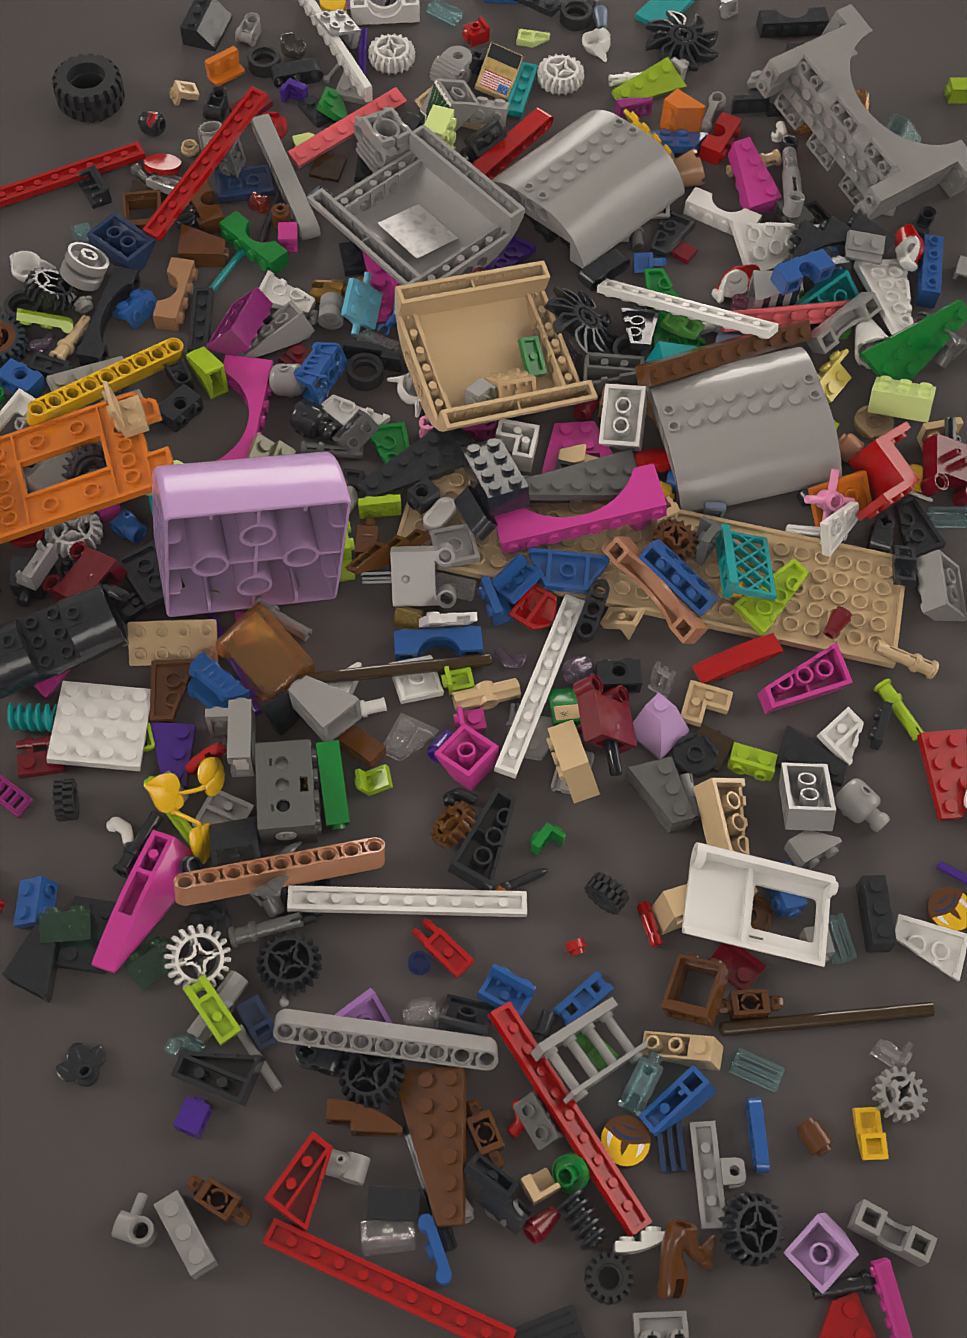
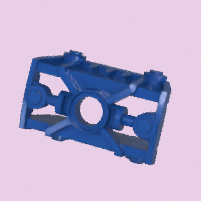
M315 342L312 345L313 350L301 367L296 368L293 372L296 380L308 387L302 393L304 399L311 402L315 401L321 405L323 399L328 397L329 390L336 383L338 377L343 375L342 372L347 366V360L340 344ZM320 378V380L318 381L319 386L314 387V384Z
M205 652L198 654L190 664L189 674L193 678L188 683L187 694L192 698L196 697L208 709L216 706L228 708V700H235L240 697L249 699L250 691L242 687L239 680H234L229 672L223 670L215 659L211 660L206 656Z

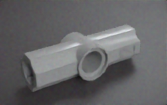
M230 970L216 990L230 1013L234 1009V1003L249 984L248 980L242 975ZM200 1014L187 1030L191 1037L204 1045L213 1035Z

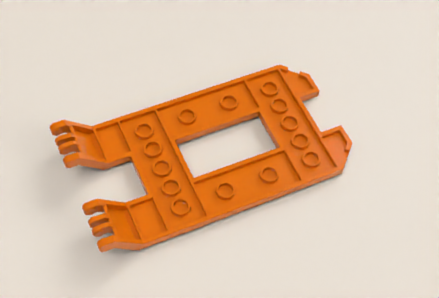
M129 392L116 398L119 402L139 394ZM140 397L148 425L162 421L157 401L149 397L148 399ZM105 401L0 436V544L151 493L152 472L154 468L163 465H174L171 450L166 446L149 452L144 432L125 439L122 431H117L113 422L114 418L111 419L106 410V406H109V403ZM102 442L107 467L28 494L23 471L24 467L68 453L71 450H77L78 446L83 448L86 446V443L91 445Z

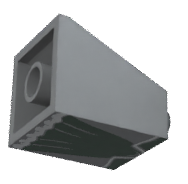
M436 78L419 111V115L423 117V122L425 123L433 105L454 109V118L457 119L454 132H456L479 109L480 104L465 80Z

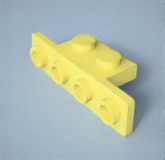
M847 348L832 353L829 357V362L822 365L819 369V374H817L828 403H831L852 378L840 364L849 353Z

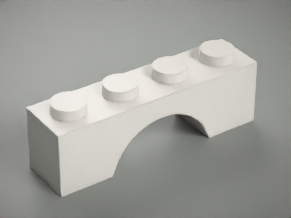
M350 0L351 19L356 25L420 22L419 0H397L389 6H378L370 0Z
M695 187L687 198L683 213L730 235H733L729 224L732 221L738 223H760L762 215L746 208L738 212L723 211L713 203L712 193Z

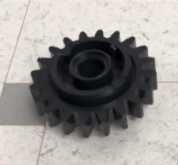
M86 443L85 450L81 446H78V453L71 450L73 458L65 457L69 464L62 465V468L67 472L61 474V476L70 480L87 474L93 468L96 471L107 467L103 447L100 449V446L95 444L92 448L90 444Z

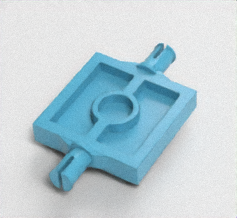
M364 272L363 282L356 278H350L347 285L341 316L349 319L353 324L350 335L354 337L359 336L360 327L375 330L383 293L370 285L372 277L370 272Z

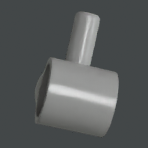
M333 1149L326 1175L338 1178L349 1184L363 1186L371 1159L358 1153Z
M141 1192L137 1194L130 1213L123 1210L119 1213L113 1226L112 1237L135 1244L141 1248L148 1247L154 1243L157 1238V1227L149 1218L140 1216L148 1198L147 1194ZM142 1225H147V1235L144 1238L138 1239L136 1237L137 1229Z

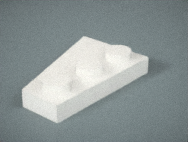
M269 270L259 287L273 303L272 308L280 309L292 300L303 314L308 317L309 312L313 310L316 304L314 297L299 288H293L287 284L286 280L278 279Z
M850 501L820 523L822 555L830 557L859 520L855 515L859 512L858 502Z
M898 914L894 927L897 942L955 981H960L967 950V934Z

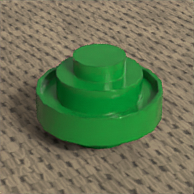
M567 1153L554 1161L552 1177L555 1183L558 1182L560 1184V1189L563 1192L573 1194L587 1185L589 1170L581 1157L573 1153Z

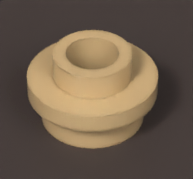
M187 139L182 143L181 152L185 156H195L199 152V145L196 141Z

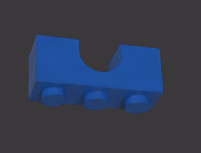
M824 249L811 251L801 257H795L790 261L777 264L773 269L770 280L783 296L799 290L804 276L809 277L814 284L829 279L836 264Z

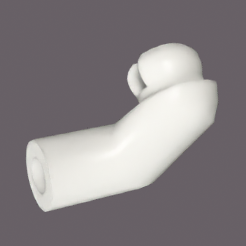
M784 121L777 122L776 133H771L772 141L776 143L781 142L782 137L788 135Z
M112 817L106 823L109 831L121 833L124 846L127 847L132 844L134 835L130 823L120 817Z

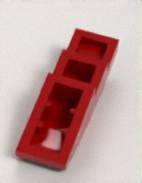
M774 633L729 648L692 667L699 681L708 685L721 677L726 679L741 670L746 672L784 651Z

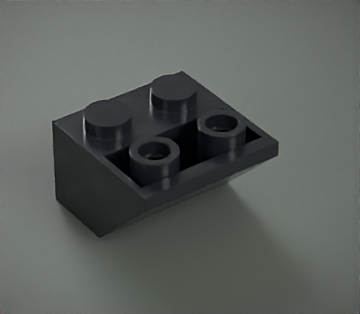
M257 817L210 824V852L213 867L263 858Z

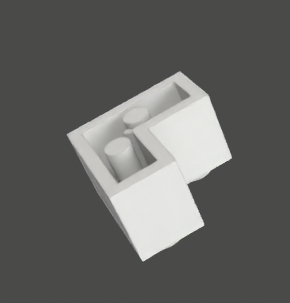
M507 419L499 420L496 438L500 437L506 449L512 452V459L520 471L531 472L540 425Z

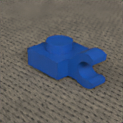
M653 252L633 253V273L644 272V269L653 268V266L666 265V258H653Z

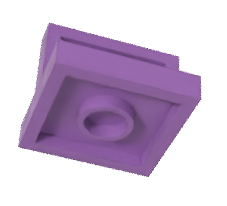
M371 988L335 1014L336 1016L392 1023L378 996Z

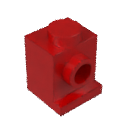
M481 16L478 21L464 25V30L462 31L463 39L471 47L488 42L490 39V26Z

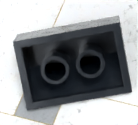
M194 0L180 26L183 45L216 52L232 19V14L217 0Z

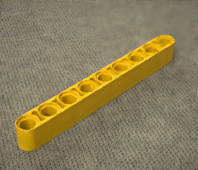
M169 338L29 402L26 413L27 423L32 426L71 413L103 398L102 391L105 390L103 382L105 381L108 382L114 393L163 370V364L169 365L179 361V358H181L183 351L182 341L177 338Z

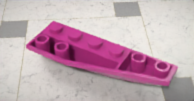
M152 830L111 913L91 963L92 966L115 974L176 902L174 878L181 874L179 869L180 861L186 856H194L192 850L177 838Z

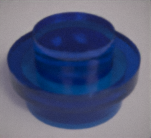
M416 951L408 958V968L413 974L424 975L430 971L432 960L426 952Z

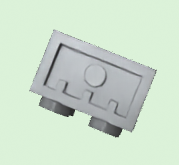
M344 10L322 11L314 14V18L330 36H340L351 49L357 48L361 29Z

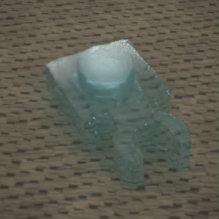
M88 222L70 226L75 242L89 244L87 233L91 229Z

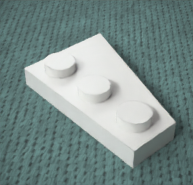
M336 395L330 396L321 404L328 413L329 419L339 427H342L359 409L368 413L378 425L387 424L390 421V416L387 414L380 415L371 408L367 407L364 409L356 406L355 402Z

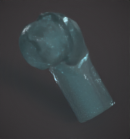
M184 1034L170 1037L166 1041L165 1051L170 1055L178 1053L179 1049L184 1048L192 1052H202L204 1045L191 1036Z

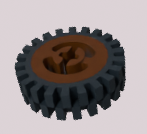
M0 313L1 368L10 358L17 362H22L21 358L25 359L27 356L25 352L29 351V341L23 325L15 317L12 319L11 315H6L4 318V315Z

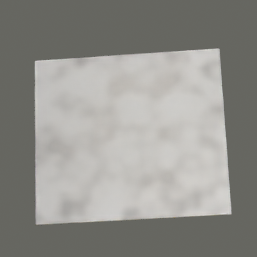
M420 204L378 223L416 258L458 239Z

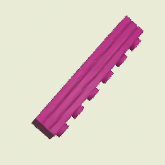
M884 1257L871 1261L869 1269L871 1276L875 1277L876 1284H874L876 1293L880 1294L881 1297L879 1304L882 1312H885L886 1315L884 1321L887 1329H890L891 1332L889 1338H913L890 1260Z

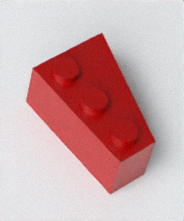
M313 1131L263 1200L305 1232L308 1229L333 1150L332 1145Z

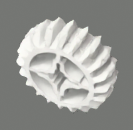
M394 33L393 35H381L380 38L375 37V41H371L368 50L372 67H375L376 71L381 70L382 74L385 72L388 75L390 73L396 75L397 72L403 74L404 70L408 71L409 67H412L415 59V49L412 41H408L407 37L403 38L402 34L397 36Z
M549 55L548 59L544 58L543 62H540L537 70L538 83L541 85V88H545L546 92L551 91L552 95L554 93L558 95L564 94L565 96L567 93L573 94V91H578V88L583 83V66L580 65V61H576L575 57L570 58L569 55Z
M94 512L44 530L46 542L54 544L57 554H61L63 558L69 555V549L74 543L83 541L89 548L96 550V545L101 544V538H103L102 523Z
M198 924L195 932L193 925H189L188 934L183 929L179 930L181 939L177 936L171 937L172 941L176 944L175 946L166 945L167 949L172 950V954H164V958L171 959V963H166L164 967L166 969L173 967L174 970L169 972L168 976L170 978L178 976L174 984L179 985L184 980L182 987L184 988L188 984L192 983L193 985L198 981V979L185 975L180 966L192 965L195 973L200 977L203 974L205 975L206 964L214 957H216L215 965L205 976L213 987L217 985L214 977L219 980L224 979V976L219 972L220 970H229L227 966H223L224 961H231L230 957H224V953H228L231 950L229 947L222 948V945L227 942L225 938L217 940L221 932L216 931L211 935L213 931L211 926H208L205 932H203V925ZM197 937L207 939L213 945L214 950L204 951L200 943H198ZM190 940L189 953L179 959L181 948ZM197 951L198 954L208 955L201 958L198 965L197 962L187 961L195 957Z

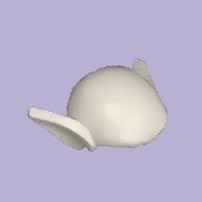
M596 28L593 31L586 32L582 37L583 47L589 54L598 56L606 62V52H608L611 45V34L606 28Z
M19 251L10 255L12 275L22 282H25L30 271H34L35 268L40 269L44 267L45 269L51 268V270H56L55 266L42 260L33 252Z
M410 373L397 377H388V382L398 383L397 392L401 400L406 404L415 405V417H419L422 406Z

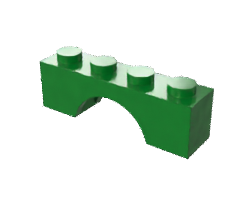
M237 211L219 222L221 237L225 241L230 242L237 251L243 249L247 258L258 264L263 271L267 272L269 270L275 275L289 264L288 251L276 241L261 243L249 238L251 234L249 220Z

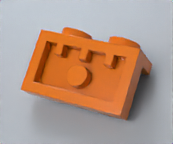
M235 46L204 60L207 78L216 87L245 73V69L240 65L238 49Z

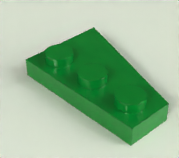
M405 422L379 424L380 428L369 438L384 464L410 446Z

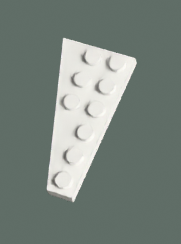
M734 221L729 223L743 265L756 264L760 271H767L773 269L789 256L788 250L793 244L789 239L792 235L791 229L795 224L772 222L738 223Z
M882 259L883 262L880 265L855 261L853 267L867 292H875L883 308L879 313L891 335L914 324L911 317L912 305H910L909 280H907L908 271L899 264V260Z

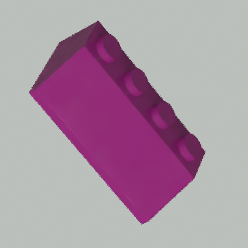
M255 287L231 304L205 348L209 351L233 356L240 352H247L252 346L251 341L258 336L257 331L264 325L263 320L270 315L271 312L269 310L273 303L258 287Z

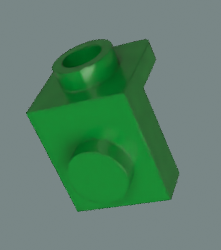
M547 822L540 832L536 830L529 841L531 843L530 852L538 857L550 839L563 846L566 834L559 826L551 825Z

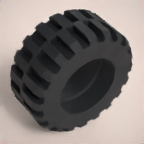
M88 53V55L79 54L77 57H69L67 61L61 62L52 76V85L58 107L65 115H69L74 120L78 119L80 122L102 121L105 117L113 116L114 112H117L120 106L123 105L125 91L120 70L115 63L108 58L104 59L102 55L94 56V54Z

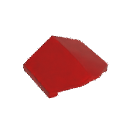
M535 584L519 599L509 613V616L533 631L548 628L556 618L557 597Z

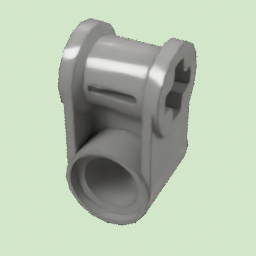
M251 12L245 15L235 33V41L237 43L244 42L251 47L255 46L258 37L262 33L260 17L257 13Z

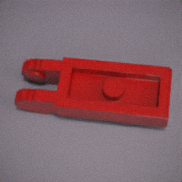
M425 918L422 924L433 935L428 939L417 928L411 931L412 935L458 980L474 964V959L446 932Z

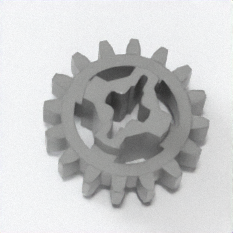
M893 1066L889 1070L885 1069L881 1072V1075L875 1078L877 1084L872 1087V1090L877 1092V1095L872 1097V1099L880 1103L877 1106V1110L884 1109V1117L887 1118L892 1115L893 1122L895 1123L900 1120L903 1123L915 1120L919 1117V1114L925 1111L922 1105L927 1103L928 1099L923 1097L922 1094L926 1093L927 1089L920 1088V1084L923 1081L922 1079L917 1081L914 1079V1071L907 1074L906 1067H902L898 1071L897 1067Z

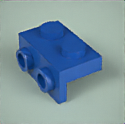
M135 289L130 293L129 298L116 306L117 308L112 314L115 319L127 320L132 329H137L154 313L157 299L151 290Z
M519 553L491 580V583L499 596L515 604L544 574L539 568L528 563L525 557Z
M489 576L480 578L478 594L480 599L484 600L486 614L488 617H491L493 625L497 626L513 621L514 619L509 616L511 608L508 601L499 596Z
M43 876L20 880L13 926L19 929L35 926V924L42 927L45 925L52 927L58 883Z
M493 964L488 977L478 991L477 998L495 1008H499L510 1001L519 1016L522 1017L533 999L536 986L529 980L511 973L506 967Z

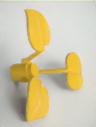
M207 757L200 763L198 767V780L202 784L200 787L179 791L180 782L173 773L160 774L144 785L154 805L160 812L168 813L171 811V815H177L196 825L190 831L189 842L193 855L201 860L202 865L211 856L210 823L201 824L200 821L179 812L178 809L183 806V795L203 791L204 789L208 796H215L220 792L224 784L225 773L222 762L217 757Z

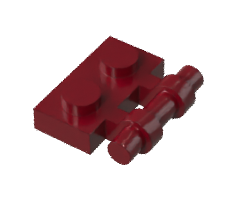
M51 734L34 739L33 737H25V740L16 741L17 750L26 749L25 754L17 755L19 779L66 772V765L47 763L46 758ZM47 746L46 751L35 752V747Z

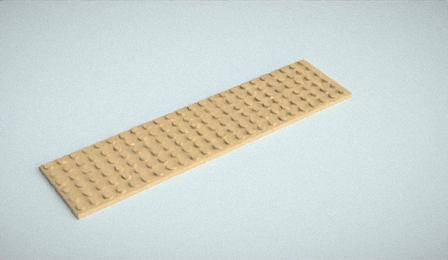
M463 467L456 469L454 473L431 480L440 489V498L450 497L455 500L468 485L473 487ZM570 500V503L530 504V506L524 508L544 516L565 518L591 513L604 507L611 501ZM406 503L397 535L407 537L415 529L425 531L429 535V531L423 526V517L428 510L421 515L416 510H412L408 503ZM457 507L456 513L444 527L466 523ZM680 509L677 523L684 520V525L691 524L690 531L696 530V533L700 519L705 516L713 519L719 525L722 523L729 524L731 531L766 537L773 574L793 558L809 571L808 577L765 635L774 633L779 644L819 653L837 642L843 658L894 668L896 665L895 661L872 652L877 640L898 648L905 586L893 584L892 554L840 543L832 555L828 557L822 555V545H820L819 538ZM651 521L641 531H635L629 525H626L619 529H609L598 534L583 535L577 539H566L555 544L541 545L537 548L606 555L603 551L616 536L629 537L643 552L651 543L654 530L651 527ZM495 528L483 541L474 535L480 554V562L441 569V571L478 579L489 576L490 580H492L519 553L525 557L528 563L532 564L528 555L529 548L519 550L513 554H502ZM430 539L421 546H432ZM732 539L738 545L742 544L739 540ZM752 543L757 548H761V544ZM716 546L702 566L694 562L696 553L693 552L691 558L686 556L683 562L720 596V575ZM744 547V548H743V549L746 550L749 554L753 553V552H752L750 549H748L747 547ZM738 552L734 553V554H735L736 556H738L740 559H743V558H744V557H743L742 555H740ZM758 556L754 557V558L757 559L760 563H763V562H764V561H763L761 558H759ZM610 560L608 566L598 578L606 580L610 586L609 597L605 606L643 608L645 610L644 615L665 619L652 598ZM435 561V569L439 570ZM749 561L746 562L752 569L755 568ZM760 570L757 571V573L761 575L763 578L766 577V575L762 573ZM752 576L748 577L753 583L758 582ZM539 579L536 584L543 588ZM602 587L594 589V592L598 595L606 592ZM547 590L556 596L564 597L565 594L584 601H586L588 595ZM720 596L721 599L708 613L702 616L698 615L709 629L754 639L761 637L733 609V605L741 598ZM837 606L844 607L852 614L851 622L835 639L826 637L823 631L832 610L836 609Z

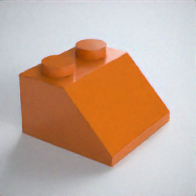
M677 88L664 99L659 128L669 129L670 131L684 129L689 132H700L705 105Z

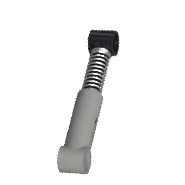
M785 135L782 137L779 148L783 161V214L796 218L800 216L805 200V195L802 193L801 175L796 156L799 139L792 135Z

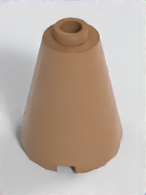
M692 149L673 160L684 187H695L705 184L702 181L705 178L701 159L695 156V153H698L696 149Z

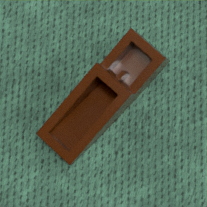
M354 724L334 739L339 740L340 749L354 760L356 758L369 769H372L386 755L385 745Z
M327 1098V1124L351 1125L352 1136L402 1138V1127L377 1110L369 1107L365 1108L362 1104H356L347 1100Z

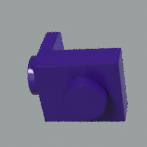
M289 78L280 88L281 102L286 103L289 98L300 101L309 97L308 85Z

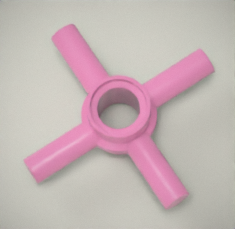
M831 469L828 490L819 491L817 496L806 495L804 497L806 504H816L824 510L822 521L832 515V511L836 512L850 501L855 502L854 498L843 497L842 494L836 491L840 472L837 469Z

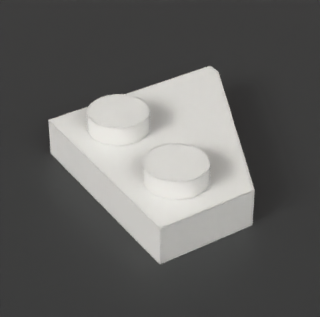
M428 612L426 616L419 619V628L464 627L477 621V612L447 614Z
M847 707L817 737L836 757L847 763L848 767L853 761L852 756L854 749L858 745V736L862 731L864 722Z

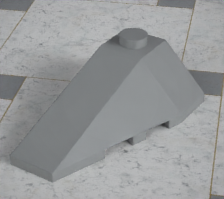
M291 300L272 315L273 320L268 325L264 324L260 328L258 336L251 341V348L247 352H240L236 356L256 358L306 340L315 330L303 312Z

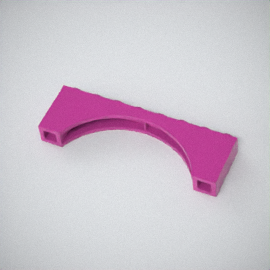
M225 355L223 365L227 385L234 389L246 403L249 410V419L246 430L237 445L217 461L244 459L247 457L254 436L257 433L262 435L261 429L265 428L266 416L264 415L265 412L269 411L270 402L268 398L273 394L269 383L273 360Z
M653 463L633 468L629 482L623 491L613 501L591 513L561 518L544 516L521 508L493 517L498 523L496 531L502 554H513L529 547L537 548L541 545L555 544L566 539H577L583 535L598 534L609 529H619L630 524L637 525L647 520H658L667 516V503Z

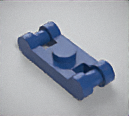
M598 970L553 1009L552 1012L565 1021V1026L592 1010L614 991L615 988L602 979L603 975ZM594 985H596L600 990L597 994L591 988ZM571 1005L576 1009L573 1015L567 1010Z
M423 1214L418 1220V1228L421 1233L427 1236L429 1244L425 1245L429 1261L435 1260L438 1269L435 1277L436 1282L439 1286L445 1287L451 1282V1270L434 1219L429 1214Z

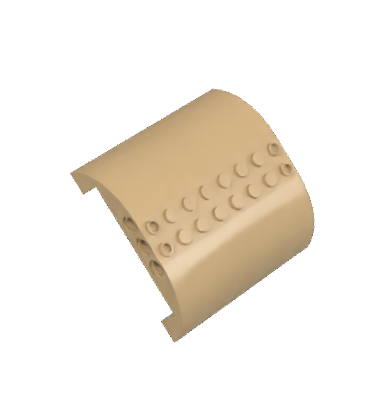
M544 261L395 287L396 323L404 359L421 406L430 423L437 430L444 432L597 400L598 396L592 381L580 382L562 334L557 335L553 329V322L556 318L552 312L544 308V305L548 302L545 289L551 278ZM538 335L548 373L545 376L535 377L537 391L497 399L496 394L494 400L464 405L466 388L480 377L484 379V377L490 376L491 372L497 371L507 373L508 369L519 368L520 371H525L517 340L523 337Z

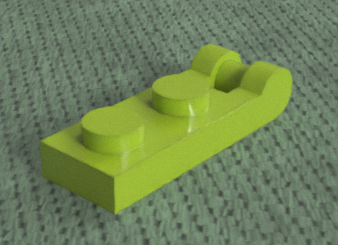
M17 309L16 320H19L21 324L32 325V323L41 324L40 327L46 329L58 327L65 333H70L73 330V321L69 317Z
M203 974L197 978L198 981L190 986L188 984L182 989L220 1046L241 1033L242 1029ZM204 989L207 994L199 999L196 994Z

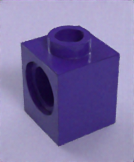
M197 1095L194 1096V1099L186 1096L173 1124L175 1129L200 1140L213 1112L211 1106L208 1105L209 1101Z

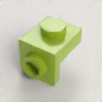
M449 666L444 667L445 674L441 675L443 688H448L449 695H452L453 692L475 687L470 667L452 671L449 670Z
M386 764L366 772L360 768L355 770V786L359 791L368 796L393 787L390 769Z

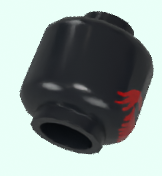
M145 110L138 118V125L144 134L159 136L166 129V120L160 112Z

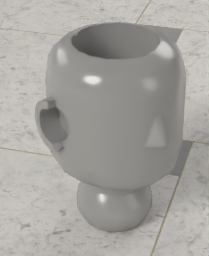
M276 364L271 368L269 383L271 391L275 395L291 398L299 396L304 392L306 386L299 383L293 373L296 368L301 367L300 364ZM320 378L316 381L314 387L319 386L318 381L320 380Z
M854 778L850 780L834 798L835 805L844 816H847L855 823H861L866 820L874 832H879L890 821V817L885 812H880L877 809L881 802L880 797L861 779Z

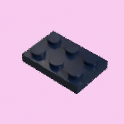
M269 164L242 167L238 177L227 176L220 170L214 171L219 203L274 196Z

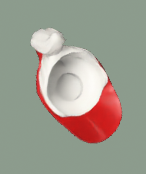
M906 224L895 234V252L899 264L904 269L915 271L918 267L917 261L921 259L924 252V243L913 225Z
M756 264L731 267L723 274L719 286L712 290L713 298L718 303L724 302V297L736 298L745 293L749 288L753 270H760V268Z

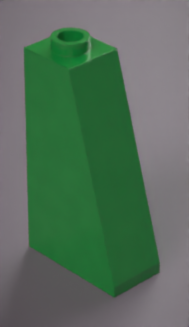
M339 740L316 743L326 825L327 828L332 827V831L346 829L345 825H350Z

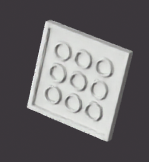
M63 681L46 758L47 763L140 771L147 735V724L150 718V689Z

